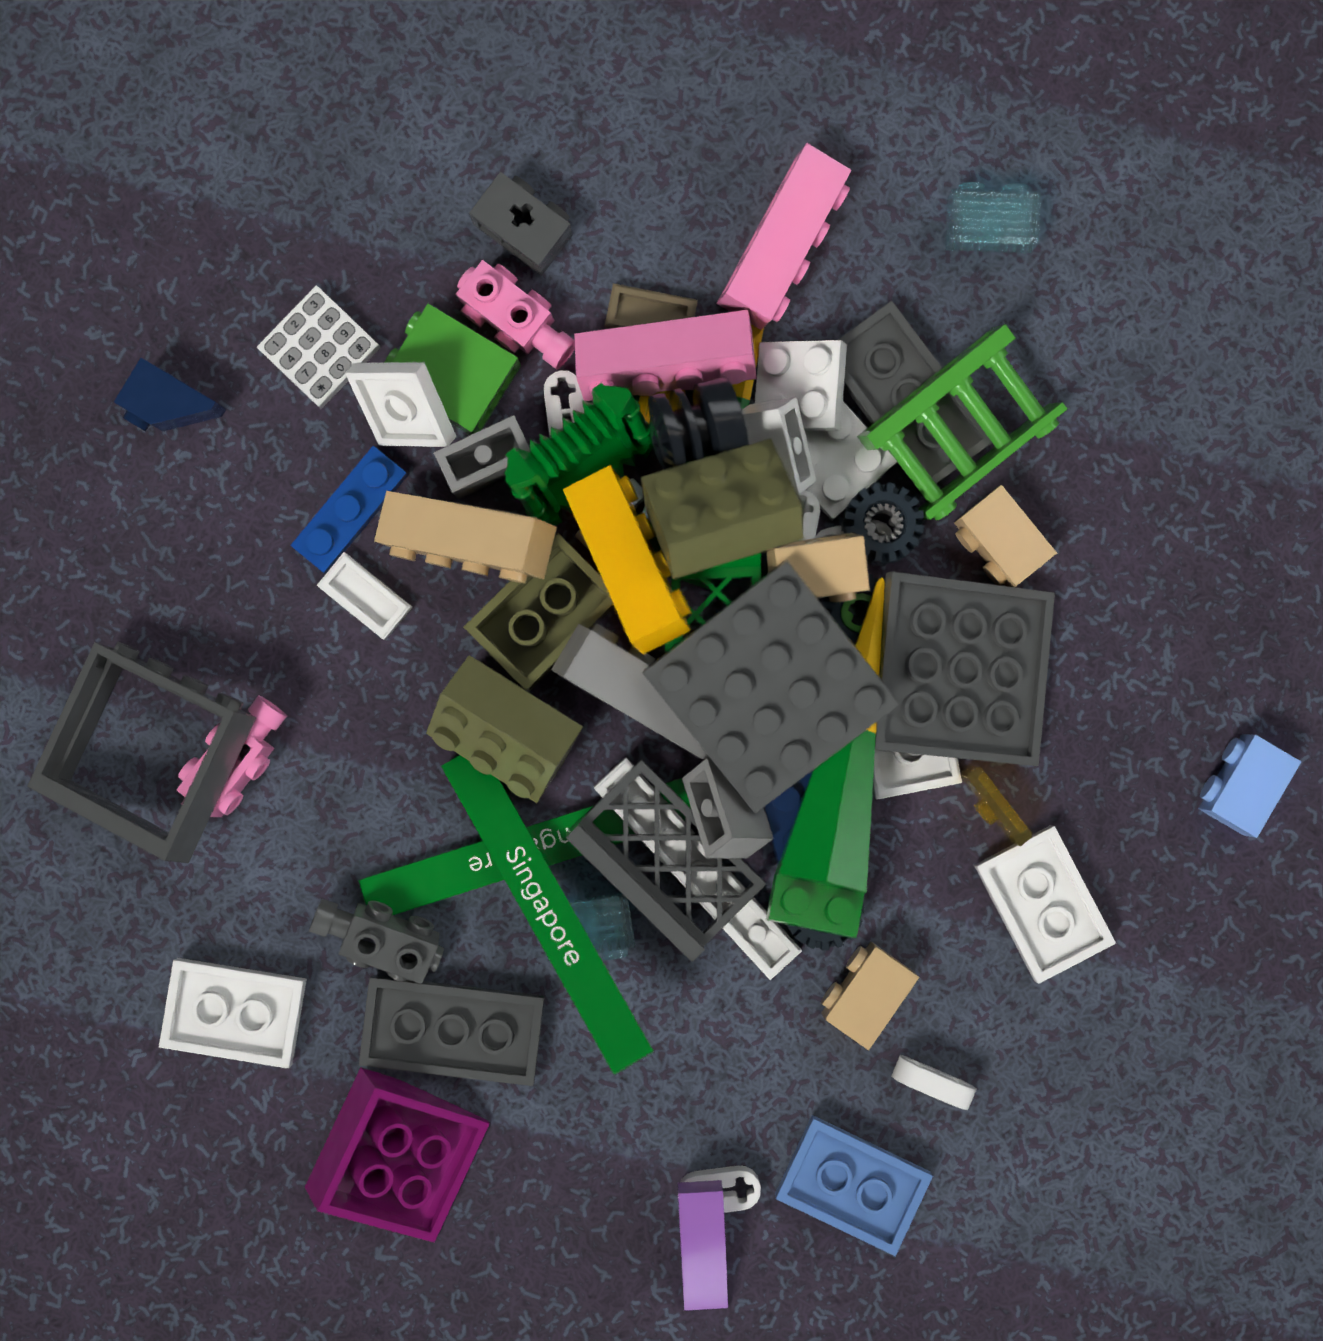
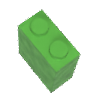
M427 304L422 313L417 311L411 317L405 329V334L408 335L400 349L394 348L389 353L384 363L424 362L450 423L467 434L472 435L483 429L520 369L521 364L518 357L432 305Z

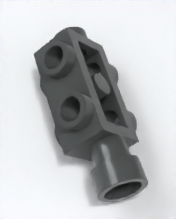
M321 898L309 932L326 937L328 933L342 938L339 955L346 957L347 961L362 968L372 966L386 971L391 978L397 981H414L419 984L423 983L428 970L433 972L437 970L444 947L438 945L440 933L433 930L434 925L429 920L419 916H411L408 921L392 915L393 910L388 905L378 901H369L367 906L357 903L352 914L338 909L337 903ZM362 938H371L375 944L362 940ZM412 953L417 957V959L406 956L404 954Z

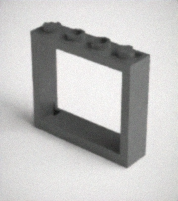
M117 641L115 648L94 642L27 787L164 861L189 863L256 717L242 711L241 708L244 703L232 696L219 692L217 697L206 693L209 685L187 675H183L181 680L172 676L174 668L153 658H149L147 663L138 659L140 651L127 644ZM122 669L222 718L170 832L71 780Z

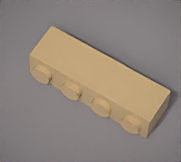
M386 491L374 542L391 547L389 555L401 559L415 561L416 554L426 555V563L445 568H451L453 561L463 563L461 570L488 576L489 568L500 570L499 578L525 584L527 576L540 579L545 578L557 527L533 517Z

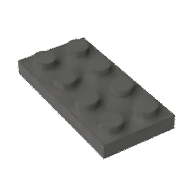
M890 301L839 339L847 344L844 388L871 424L942 368L893 301ZM948 392L936 402L939 406L938 414L971 458L992 443L957 395L951 396ZM914 420L902 429V432L905 434L904 442L936 484L957 469L923 422L918 424Z
M372 975L369 977L359 1066L534 1086L545 995L423 981L422 984L414 981L400 982L391 977Z

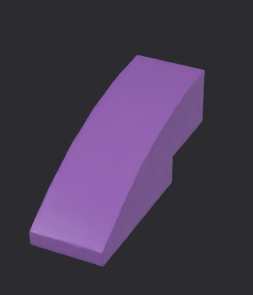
M722 1180L678 1182L684 1310L728 1308Z

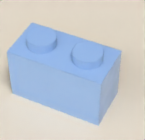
M1242 734L1239 739L1234 738L1225 748L1222 755V760L1225 761V764L1218 776H1211L1204 784L1200 792V797L1203 801L1198 809L1244 836L1257 838L1301 761L1257 735Z

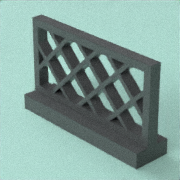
M640 759L581 819H578L567 831L566 839L693 962L705 950L704 946L766 885V882L742 858H728L733 864H722V858H717V864L691 865V840H701L699 834H691V822L696 826L692 810ZM641 773L654 785V803H628V786ZM659 791L671 803H659ZM623 792V803H612ZM628 809H654V834H628ZM659 809H679L686 816V834H660ZM604 810H623V834H604L593 821ZM686 840V865H660V841ZM612 841H623V852ZM628 841H654V865H635L628 858ZM685 871V895H666L660 889V872ZM691 871H717L716 895H691ZM722 871H741L752 882L740 895H722ZM644 872H654V882ZM691 902H716L717 918L704 931L691 920ZM722 902H732L722 912ZM675 903H685V913Z

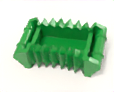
M602 382L599 383L592 390L593 404L582 400L584 413L573 410L574 422L563 418V431L551 427V438L539 434L540 444L530 440V452L513 448L505 454L507 456L505 480L512 489L513 496L525 508L528 517L539 519L553 526L563 522L562 509L573 514L564 494V488L611 465L619 477H624L623 464L636 467L635 455L643 458L649 456L653 449L649 423L645 421L640 411L639 402L634 399L628 388L603 385Z

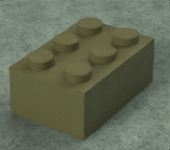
M771 438L641 477L646 512L673 579L803 539L802 503Z
M558 533L553 540L545 578L540 579L527 576L525 584L509 581L463 628L526 691H531L551 671L578 624L592 630L595 624H599L615 606L602 577Z
M469 655L441 692L426 734L431 736L439 747L447 751H454L469 760L477 771L486 775L491 774L507 784L508 788L515 795L529 798L538 803L563 765L583 726Z

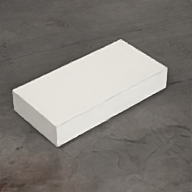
M343 552L317 584L320 589L385 641L413 608L345 552Z

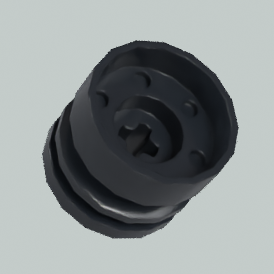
M726 377L694 384L693 406L690 405L681 389L671 390L670 403L664 393L649 396L650 435L656 457L663 470L749 445L747 429L738 397L732 384Z

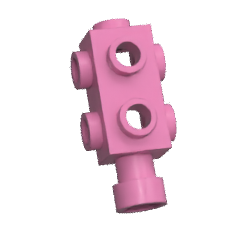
M482 260L476 269L470 267L462 275L457 285L459 290L456 296L464 304L460 312L480 328L487 322L498 332L494 338L513 354L518 348L529 354L533 347L543 353V360L556 370L560 369L573 354L575 340L564 331L558 333L550 327L554 322L551 312L548 311L551 308V304L532 289L526 294L515 285L518 279L499 263L493 268ZM486 284L493 285V292L489 296L479 295V292ZM518 310H524L528 313L527 319L522 323L513 321Z
M260 695L248 708L250 715L256 717L244 745L247 744L250 747V751L243 760L238 756L210 817H222L232 813L243 799L241 791L251 779L256 780L270 764L268 756L275 748L264 739L271 729L276 731L287 715L272 702ZM219 724L208 734L205 740L208 745H210ZM206 752L200 760L197 757L190 759L178 775L183 782L176 790L184 797H186Z

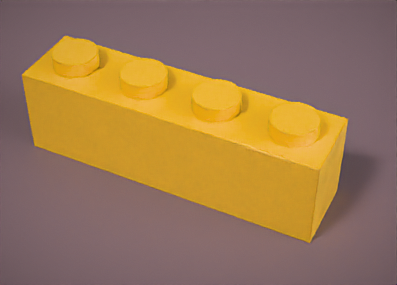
M611 465L564 488V494L629 640L643 655L691 631L684 617L690 614L691 610L681 590L673 591L667 580V577L671 576L662 550L655 553L650 543V539L656 537L647 516L644 512L638 515L632 502L639 498L628 476L620 478Z

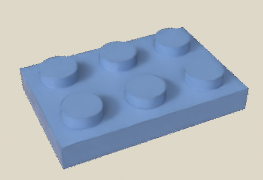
M812 1115L775 1192V1198L896 1256L933 1175L930 1171Z

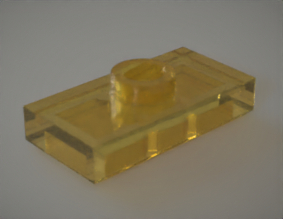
M970 766L961 773V778L979 800L974 805L975 809L989 826L996 822L1010 842L1017 846H1022L1032 838L1031 831L981 767Z

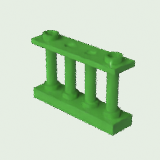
M1006 324L992 327L857 436L866 450H878L881 447L883 451H890L927 501L918 508L919 511L923 510V519L931 520L934 517L937 521L947 516L957 507L955 499L1032 437L1036 436L1039 439L1054 430L1059 425V421L1056 418L1067 410L1063 402L1050 403L1042 407L1005 357L1008 352L1004 347L1016 339ZM982 365L986 369L992 368L1028 417V420L1010 435H1008L971 385L974 380L970 375ZM948 392L951 396L957 395L995 446L976 462L973 461L937 412L939 406L936 402ZM914 420L918 424L923 422L961 473L941 490L903 440L905 434L902 432V429Z

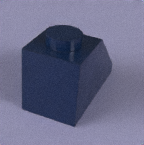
M143 358L139 359L114 400L115 404L127 410L122 418L144 431H147L150 424L161 431H167L222 417L226 411L225 408Z

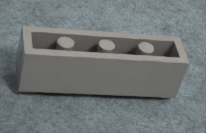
M597 623L592 630L578 624L551 670L703 760L710 758L643 675V670L651 665L655 658L647 653L642 655L633 645L629 652L618 647L615 644L619 636Z

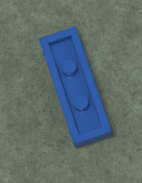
M372 446L290 546L326 574L382 508L386 491L395 492L408 474L375 446Z

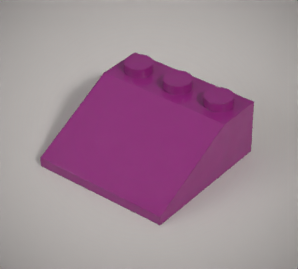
M360 1067L309 1176L305 1189L318 1212L435 1243L490 1123L484 1118L400 1079Z

